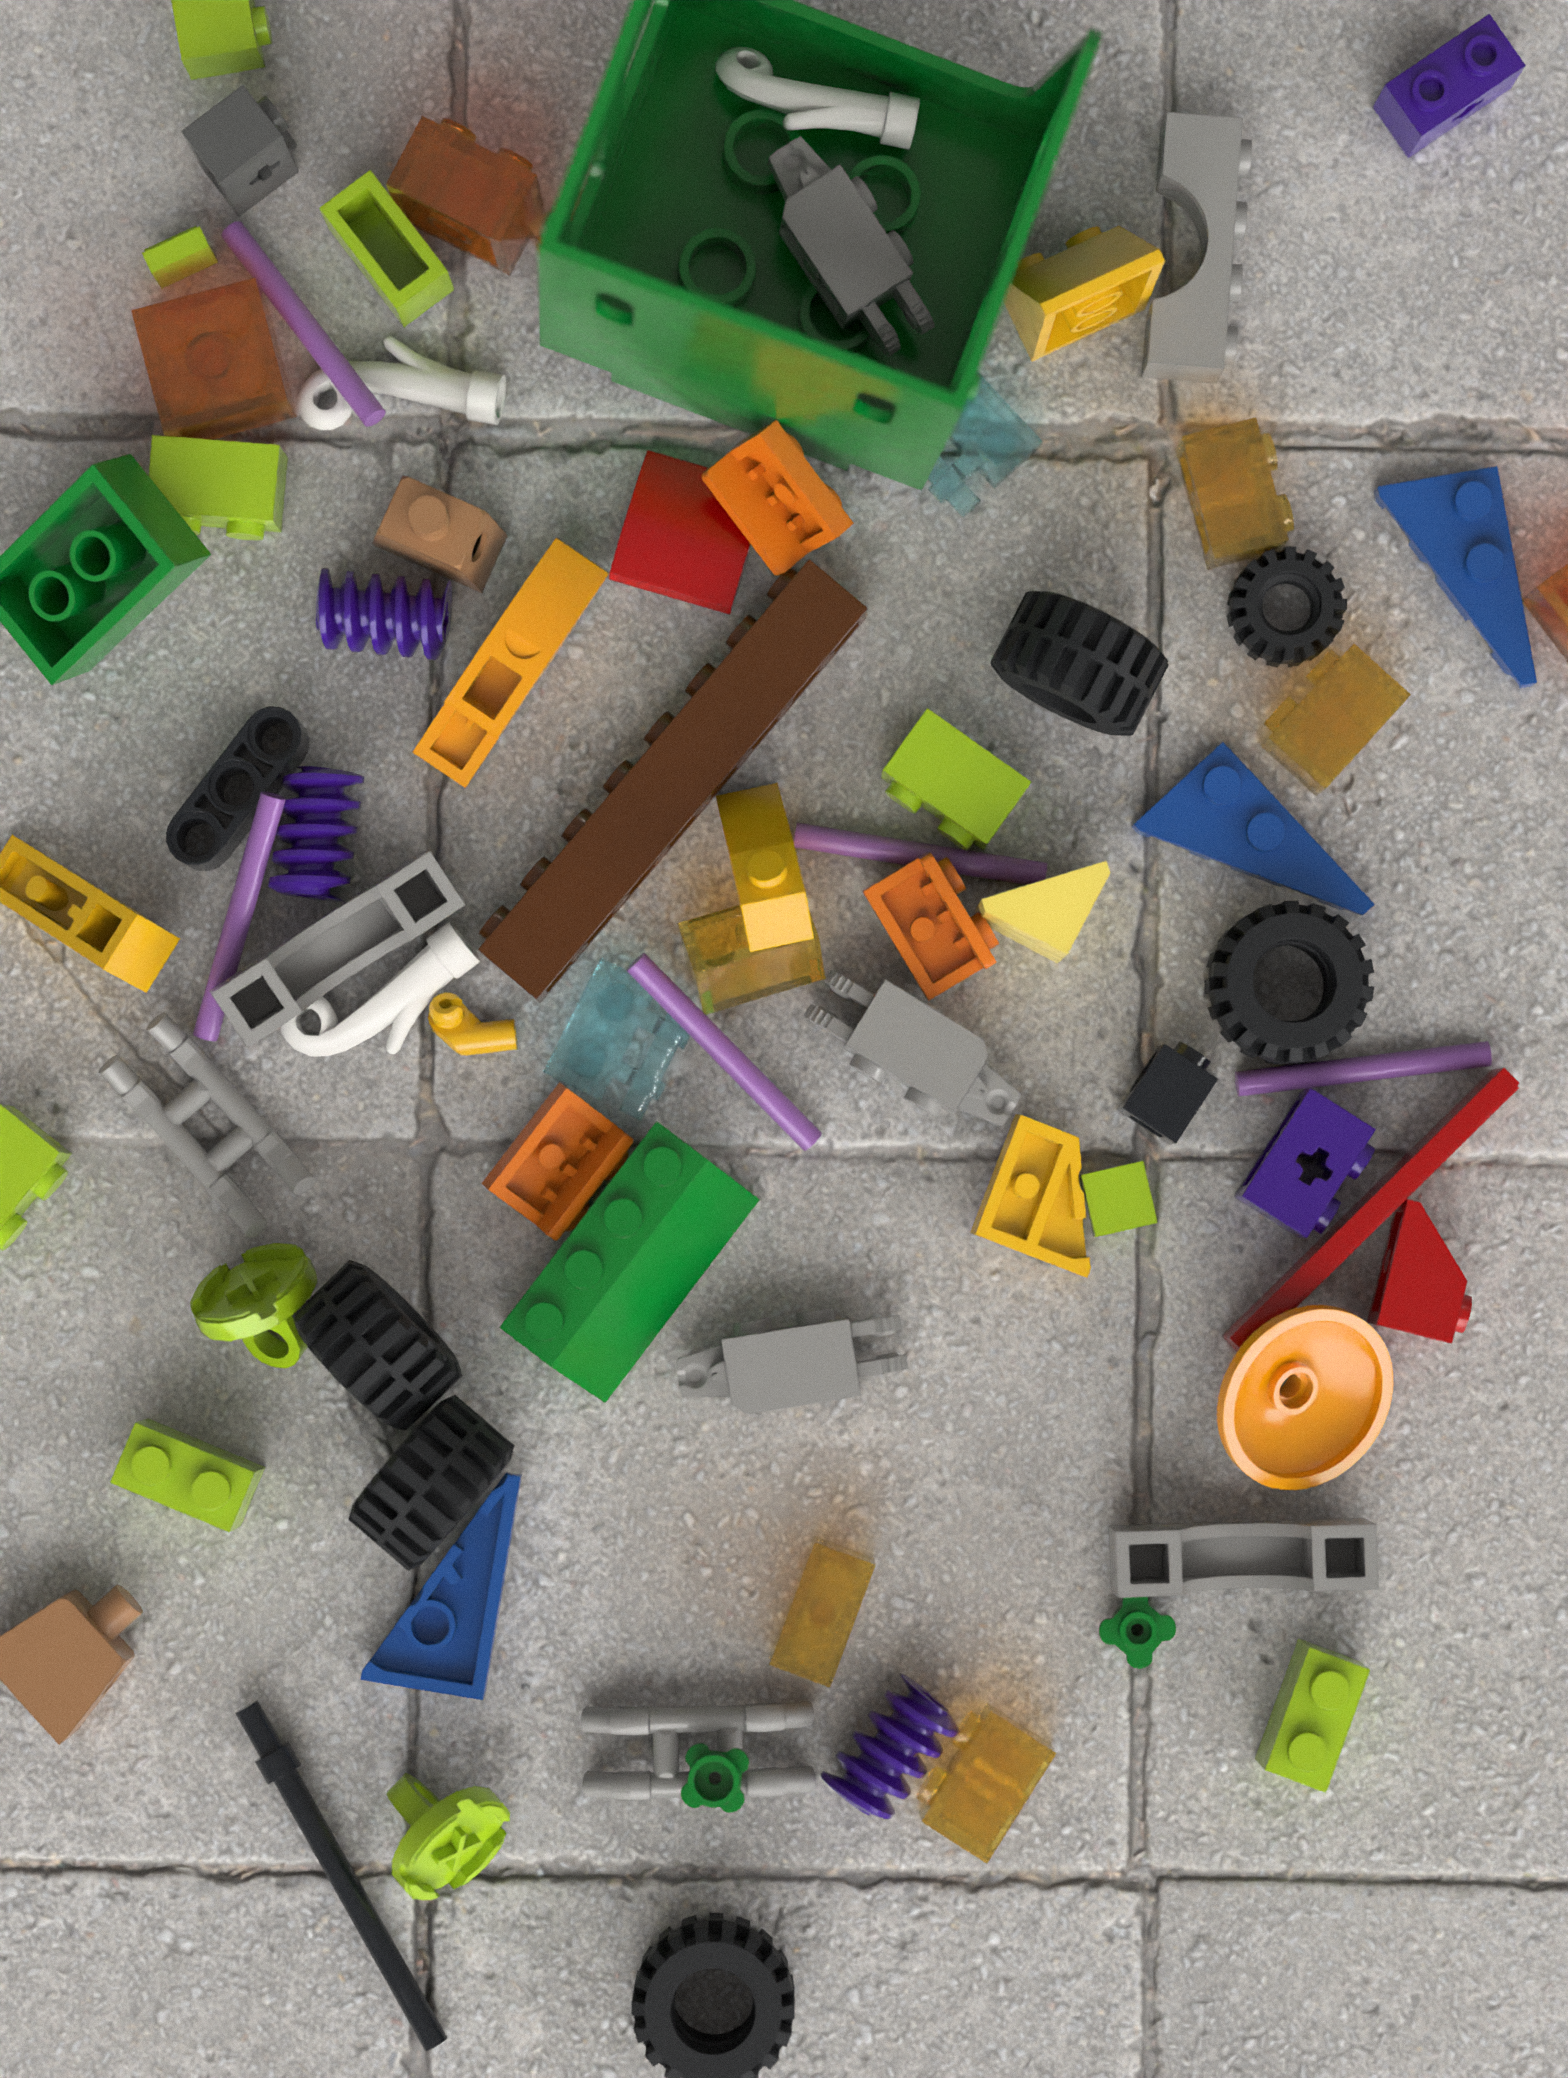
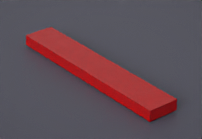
M1504 1067L1491 1070L1268 1289L1222 1337L1238 1351L1243 1343L1263 1324L1286 1311L1297 1308L1519 1089L1518 1085L1520 1083Z

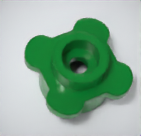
M1123 1597L1122 1605L1116 1609L1112 1617L1102 1620L1099 1625L1101 1640L1107 1645L1115 1644L1126 1654L1127 1663L1137 1669L1149 1666L1155 1649L1162 1641L1171 1640L1176 1633L1174 1619L1167 1614L1160 1615L1149 1605L1148 1597ZM1137 1623L1143 1626V1632L1138 1636L1133 1635L1131 1632L1132 1626Z
M704 1743L692 1745L685 1755V1761L690 1768L688 1782L681 1789V1797L684 1803L691 1808H698L701 1805L710 1808L721 1807L727 1813L739 1810L745 1801V1795L741 1790L742 1773L749 1767L747 1754L737 1747L723 1752L710 1750ZM718 1772L721 1775V1781L717 1784L711 1783L709 1780L710 1773Z

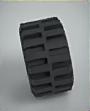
M1029 591L1025 593L990 662L992 668L1007 685L1029 700L1076 724L1100 733L1115 736H1131L1135 733L1169 666L1168 660L1158 647L1129 625L1086 603L1047 591Z
M1284 901L1281 904H1268L1256 909L1237 921L1235 925L1221 936L1217 941L1219 945L1210 954L1206 966L1210 970L1208 979L1204 980V993L1210 996L1211 1006L1208 1007L1211 1019L1212 1021L1218 1020L1223 1029L1220 1034L1228 1043L1235 1042L1241 1047L1239 1052L1250 1058L1259 1057L1264 1059L1265 1063L1279 1065L1283 1063H1303L1330 1054L1332 1050L1343 1046L1352 1038L1350 1034L1355 1028L1362 1026L1368 1013L1364 1012L1366 1003L1373 1000L1374 986H1369V974L1374 973L1372 959L1365 960L1361 948L1366 946L1360 934L1353 936L1346 928L1349 922L1338 914L1332 917L1325 913L1326 907L1315 903L1306 906L1300 905L1299 901ZM1279 946L1298 948L1307 953L1320 969L1323 978L1321 1002L1311 1015L1302 1020H1279L1270 1015L1257 1000L1253 988V972L1258 960L1273 948Z
M349 1260L292 1315L299 1336L320 1363L357 1401L374 1416L391 1427L407 1431L462 1377L456 1356L434 1329L384 1279L366 1265Z
M456 1395L444 1399L420 1422L352 1504L349 1521L406 1570L409 1571L416 1568L428 1559L507 1466L512 1458L515 1445Z
M709 1912V1919L697 1921L696 1915L682 1919V1925L675 1930L669 1926L659 1934L656 1945L654 1947L649 1946L642 1958L641 1967L637 1971L631 2006V2015H634L635 2020L633 2030L637 2042L644 2043L646 2047L645 2057L653 2067L660 2063L665 2068V2078H759V2070L764 2066L770 2070L779 2060V2050L782 2045L787 2047L792 2034V2021L795 2019L793 1975H790L788 1960L782 1949L777 1951L773 1946V1937L764 1929L756 1932L750 1928L749 1920L739 1916L736 1917L735 1922L723 1920V1913ZM709 1968L723 1969L737 1975L746 1983L751 1991L753 2004L750 2015L740 2026L722 2034H707L690 2027L681 2018L675 2006L676 1991L684 1979L697 1971Z

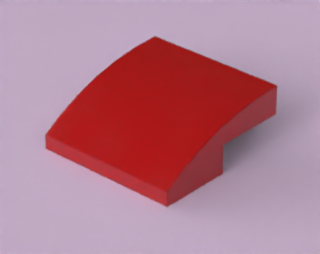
M647 450L610 569L609 580L725 614H731L747 564L751 544L702 480V473L708 467Z

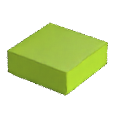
M193 226L144 249L145 252L142 253L150 272L161 289L219 263L200 226Z
M1143 1161L1079 1175L1094 1237L1158 1223Z

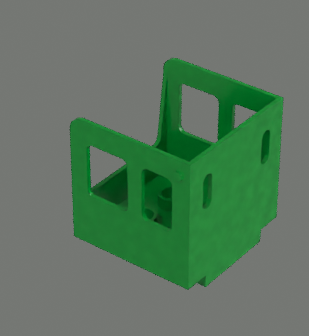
M632 0L554 208L548 211L541 229L540 237L542 239L538 247L540 346L611 372L612 382L749 434H753L777 420L785 432L790 433L796 438L806 456L846 471L849 465L852 464L922 491L963 413L967 400L973 402L983 376L978 374L979 367L1103 32L1090 27L1087 34L1034 86L1020 87L794 0H655L628 72L654 0ZM747 47L760 51L767 57L773 67V76L883 96H889L890 92L918 97L920 98L919 110L910 149L880 144L879 137L855 131L827 128L786 130L783 126V120L787 114L745 100L728 90L717 75L716 61L724 51L730 48ZM800 136L831 170L841 165L850 180L856 176L863 180L877 204V210L873 212L874 216L886 233L894 230L899 234L912 255L913 264L909 268L913 274L910 283L930 312L935 327L920 335L916 329L910 326L894 298L890 299L878 308L896 331L901 345V349L891 356L887 357V355H884L860 320L842 330L779 235L785 201L769 169L768 159L778 149H781ZM590 168H591V172H590L589 178H588V180H587L586 186H585V188H584V191H583V193H582V196H581V199H580V201H579L578 207H577V209H576V206H577L579 197H580V195H581L582 189H583V187H584L585 181H586V179H587V176H588L589 171H590Z

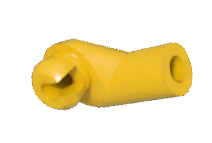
M451 992L440 993L430 1002L428 1021L432 1031L457 1054L467 1056L518 1050L514 1019L481 1022L463 1004L462 999Z

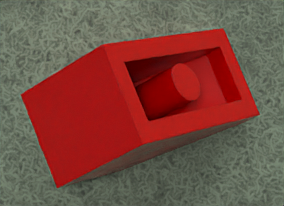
M1406 1199L1394 1211L1367 1323L1452 1344L1455 1332L1463 1333L1466 1329L1472 1308V1296L1465 1295L1468 1281L1421 1202Z

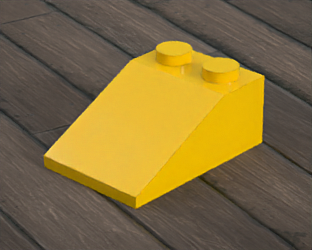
M1119 225L1103 233L1099 226H1095L1068 239L1065 242L1066 250L1047 259H1044L1042 253H1035L1019 260L1006 294L1004 305L1031 362L1145 310L1165 262L1160 249Z

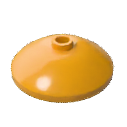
M1331 1305L1298 1307L1286 1311L1263 1324L1243 1343L1233 1357L1224 1375L1218 1395V1431L1224 1449L1233 1463L1256 1482L1280 1490H1302L1316 1487L1347 1471L1373 1444L1385 1423L1390 1409L1393 1394V1368L1385 1343L1366 1321L1348 1310ZM1288 1378L1286 1383L1281 1387L1285 1379Z

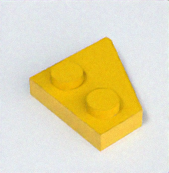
M1015 1114L970 1233L1088 1278L1091 1265L1090 1257L1086 1256L1083 1219L1086 1218L1084 1192L1081 1190L1079 1182V1172L1082 1169L1079 1137L1021 1114Z

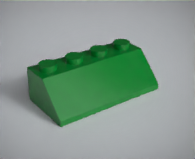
M656 1121L499 1328L550 1367L606 1403L760 1199Z

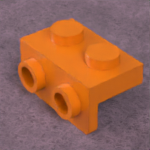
M777 420L740 441L702 473L704 483L771 572L776 576L787 572L806 554L838 538L854 524L844 511L838 494L830 486L823 483L804 457L800 443L790 433L785 432Z
M931 852L924 853L862 891L928 1001L979 970L987 969L997 963L990 949L999 945L995 934L980 912L970 917L957 895L966 890V887L949 858L946 856L937 862Z
M559 1082L482 1184L490 1192L534 1223L547 1236L557 1241L565 1231H571L578 1225L589 1209V1199L602 1182L612 1179L628 1158V1149L634 1139Z

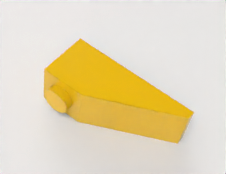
M778 783L717 795L718 810L750 952L813 939L804 883Z
M11 835L0 853V903L100 968L146 993L148 992L178 944L179 937L14 835Z

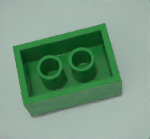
M131 454L94 463L0 556V622L48 682L54 685L89 672L212 554Z

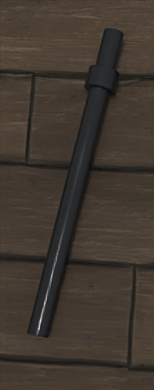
M256 1700L235 1714L260 1757L255 1761L267 1784L275 1783L424 2050L428 2051L438 2046L447 2039V2035L296 1768L301 1765L289 1741L282 1744L259 1701Z

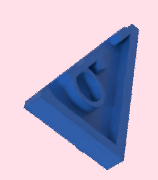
M1494 466L1378 486L1374 490L1377 504L1382 510L1384 508L1387 509L1411 541L1408 544L1420 561L1429 565L1435 574L1437 584L1464 620L1471 621L1492 649L1491 656L1503 672L1512 676L1519 688L1535 685L1537 683L1498 467Z
M1224 742L1215 748L1131 826L1137 834L1162 840L1188 850L1190 854L1206 860H1215L1230 866L1235 871L1278 887L1284 886L1316 898L1318 902L1339 910H1348L1363 916L1375 905Z
M510 1472L504 1474L460 1537L423 1585V1588L410 1606L402 1614L381 1646L363 1668L360 1680L478 1700L485 1698L522 1474Z

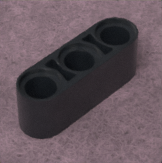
M268 706L255 712L172 818L167 828L166 842L169 851L178 861L197 871H211L219 868L229 859L250 831L260 793L264 791L278 795L283 788V776L293 774L304 761L309 751L310 739L306 728L290 711L282 707ZM278 723L291 726L293 732L292 742L284 752L279 754L264 752L262 737L270 726ZM237 774L250 775L254 783L251 797L240 805L227 804L223 795L226 782ZM209 824L215 834L212 848L206 854L190 856L185 847V837L188 831L196 825Z

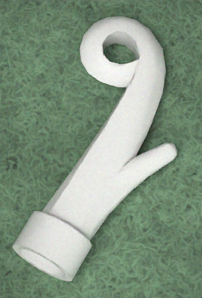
M747 47L730 48L724 51L716 61L717 75L728 90L745 100L787 114L783 120V126L786 130L827 128L855 131L879 137L880 144L910 149L919 110L920 98L894 92H890L889 96L775 77L773 76V67L767 57L760 51Z
M387 336L384 339V346L400 363L348 361L373 393L390 395L465 414L469 421L498 425L500 422L506 396V376L504 374L474 370L473 373L450 368L413 351L392 336ZM322 369L313 372L301 386L297 397L298 410L302 419L309 426L319 430H333L343 425L350 417L352 408ZM334 390L338 397L335 406L328 410L319 409L317 404L321 396Z
M449 921L426 939L428 945L339 1024L332 1005L324 997H320L302 1013L282 1025L281 1032L292 1048L311 1057L330 1056L347 1051L373 1037L393 1023L386 1043V1051L390 1054H396L400 1050L410 1028L432 998L454 977L456 979L460 978L481 960L462 933ZM308 1010H314L320 1017L321 1028L317 1035H308L301 1027L302 1015Z

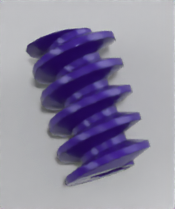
M329 568L321 569L316 595V628L320 630L322 642L326 649H337L345 635L351 652H362L371 637L376 654L386 655L396 638L398 650L402 657H412L421 641L427 660H437L446 644L451 623V581H448L441 598H435L431 581L427 578H423L416 595H409L405 576H397L391 592L387 593L383 591L380 574L372 573L366 589L359 590L354 571L348 570L341 586L338 588L333 587Z
M298 766L297 768L301 769L302 772L285 775L282 778V786L298 795L296 798L287 799L282 814L295 820V822L278 826L276 832L277 838L292 845V847L273 852L271 858L272 862L288 870V873L270 877L268 887L278 893L298 898L345 902L330 894L333 887L350 884L351 877L334 869V863L353 859L354 852L338 844L337 841L338 837L357 834L358 827L342 819L341 812L359 809L361 802L345 794L344 789L347 786L364 783V776L338 769Z
M902 1673L899 1675L910 1692L906 1696L890 1690L884 1693V1697L893 1710L891 1716L889 1717L873 1710L868 1714L869 1719L877 1730L876 1735L872 1737L856 1730L851 1735L861 1751L860 1755L856 1757L842 1751H838L835 1755L845 1774L842 1777L822 1771L820 1774L821 1778L848 1803L866 1815L872 1814L884 1819H890L895 1814V1809L886 1794L901 1799L908 1798L911 1794L910 1786L905 1780L903 1773L919 1779L927 1774V1768L919 1753L933 1758H939L942 1755L943 1748L935 1736V1732L951 1738L956 1737L960 1732L948 1709L921 1685Z

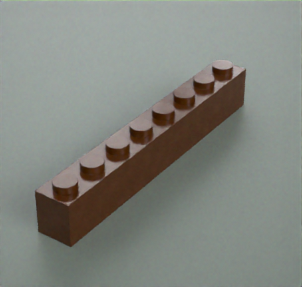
M810 559L799 571L791 567L787 572L779 576L767 592V596L773 602L758 620L749 614L739 623L726 641V644L732 648L731 652L717 668L709 662L702 667L684 691L691 699L676 716L666 711L655 722L643 739L650 745L647 751L635 765L626 759L616 768L602 787L609 794L608 797L594 813H591L587 808L579 812L561 835L568 842L563 850L552 862L545 856L542 857L520 883V886L527 891L511 911L504 905L500 906L479 931V935L485 941L478 951L540 1003L866 620L868 608Z

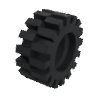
M1285 546L1279 552L1271 549L1264 552L1258 559H1253L1235 581L1227 601V605H1230V612L1227 615L1228 626L1234 627L1236 634L1233 638L1238 646L1244 644L1250 650L1247 655L1255 661L1260 657L1267 660L1266 665L1278 667L1280 664H1288V668L1299 666L1302 662L1306 660L1311 661L1319 656L1341 631L1345 622L1342 620V617L1347 610V599H1342L1341 593L1345 586L1341 577L1336 580L1331 572L1335 567L1328 560L1322 564L1315 559L1318 553L1309 549L1304 554L1296 552V547ZM1280 584H1290L1300 588L1306 594L1310 602V616L1303 627L1293 631H1283L1273 627L1267 621L1263 613L1262 604L1264 596L1270 588Z

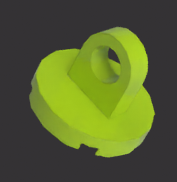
M271 1243L253 1247L241 1254L244 1263L235 1266L231 1270L226 1263L222 1266L219 1265L199 1283L190 1301L191 1311L201 1333L211 1340L234 1341L242 1339L250 1353L262 1363L274 1368L285 1369L292 1367L307 1349L306 1344L297 1332L292 1315L311 1297L318 1282L316 1270L308 1256L306 1257L303 1249L295 1244ZM268 1329L277 1332L286 1342L275 1338Z
M404 1773L386 1793L392 1805L411 1826L400 1840L392 1858V1876L412 1899H436L440 1895L435 1889L441 1888L448 1883L454 1890L459 1886H464L490 1863L502 1847L507 1833L501 1826L504 1821L510 1822V1811L488 1787L472 1786L455 1791L444 1799L439 1800L423 1783L412 1775Z

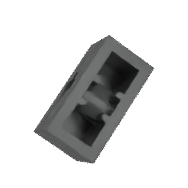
M244 85L240 86L181 131L201 169L238 217L299 172L290 154L297 147V144L287 131L289 128L288 124L267 96L256 102Z

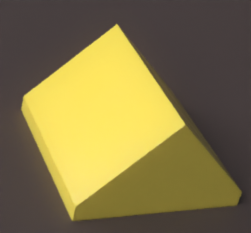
M1107 861L983 898L975 908V913L980 912L991 929L1058 964L1068 955L1110 875Z

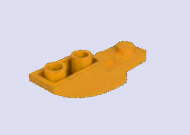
M556 537L485 639L412 753L466 788L610 573Z

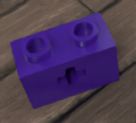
M1488 14L1386 83L1372 108L1407 158H1410L1510 90L1526 65L1492 16Z
M1303 1089L1234 1197L1298 1238H1308L1312 1230L1321 1234L1330 1224L1341 1205V1202L1334 1198V1195L1346 1176L1356 1180L1373 1156L1375 1148L1368 1144V1141L1376 1129L1314 1089ZM1315 1152L1319 1153L1320 1156L1316 1165L1323 1171L1322 1177L1307 1178L1302 1182L1299 1178L1302 1175L1303 1168L1296 1162L1298 1155L1309 1156Z

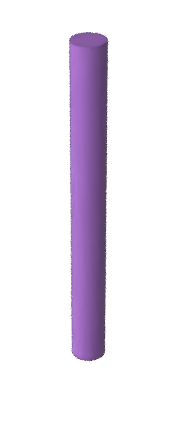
M236 221L228 225L223 230L221 237L363 424L366 427H370L378 423L386 413L379 401L243 223Z
M264 791L260 793L193 1031L194 1036L204 1040H218L225 1014L209 991L237 973L286 801V798L274 793Z
M798 822L795 830L794 845L795 848L899 865H906L924 853L931 852L937 862L947 856L958 874L1023 885H1029L1046 878V862L972 850L966 851L959 848Z
M645 953L632 962L626 971L804 1151L817 1142L822 1135L819 1129Z
M1484 1041L1235 1071V1085L1237 1095L1241 1097L1489 1067L1492 1064V1055L1489 1042Z

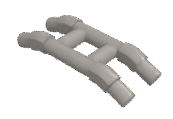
M163 1012L150 1022L146 1030L168 1051L169 1055L185 1072L194 1079L165 1105L140 1076H137L118 1055L111 1057L100 1068L99 1074L121 1095L142 1120L146 1121L192 1172L246 1237L254 1238L265 1230L267 1221L252 1204L251 1199L242 1188L225 1172L233 1163L254 1146L295 1195L307 1192L315 1183V1178L299 1160V1157L234 1087L208 1055ZM212 1099L236 1127L207 1152L185 1128L183 1123L208 1100Z
M810 1701L727 1706L585 1707L581 1715V1726L584 1732L611 1733L612 1735H649V1733H653L654 1772L587 1771L583 1777V1793L586 1797L612 1798L613 1800L682 1798L681 1789L688 1782L689 1771L679 1772L678 1733L717 1732V1751L727 1752L734 1747L743 1750V1731L768 1732L812 1726L814 1722L813 1706ZM811 1765L787 1768H751L742 1773L741 1790L748 1797H771L786 1795V1793L808 1792L815 1789L816 1776ZM718 1772L710 1773V1782L713 1784L719 1783L721 1775Z

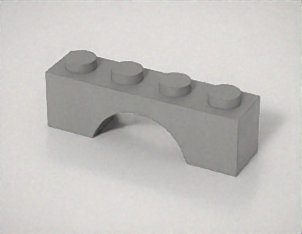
M1177 112L1166 113L1160 130L1156 192L1179 205L1192 220L1200 240L1201 261L1198 272L1186 285L1171 294L1152 300L1146 315L1142 365L1143 378L1217 383L1224 370V366L1234 365L1238 327L1228 326L1229 302L1239 303L1243 265L1232 264L1234 240H1244L1248 208L1247 202L1237 201L1238 179H1248L1252 157V140L1242 139L1243 118Z
M423 851L226 979L209 992L248 1048L302 1013L312 1003L337 985L387 953L412 941L465 906V903L430 851Z
M1366 1518L1109 1525L1111 1591L1118 1598L1184 1596L1200 1591L1239 1588H1282L1313 1592L1379 1590L1377 1524Z

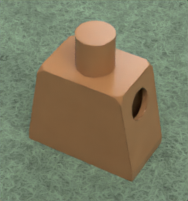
M402 475L372 544L483 593L508 535L486 511L413 478ZM480 537L481 539L479 546L474 556L472 557L474 545L477 539Z
M116 1584L93 1606L81 1592L74 1589L0 1636V1680L58 1745L71 1737L82 1726L135 1657L133 1650L119 1634L143 1613L141 1606L119 1584Z

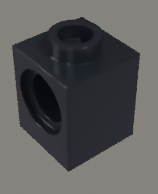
M1180 1041L1174 1049L1166 1044L1158 1046L1118 1106L1117 1111L1167 1144H1176L1218 1081V1078L1206 1071L1211 1061Z

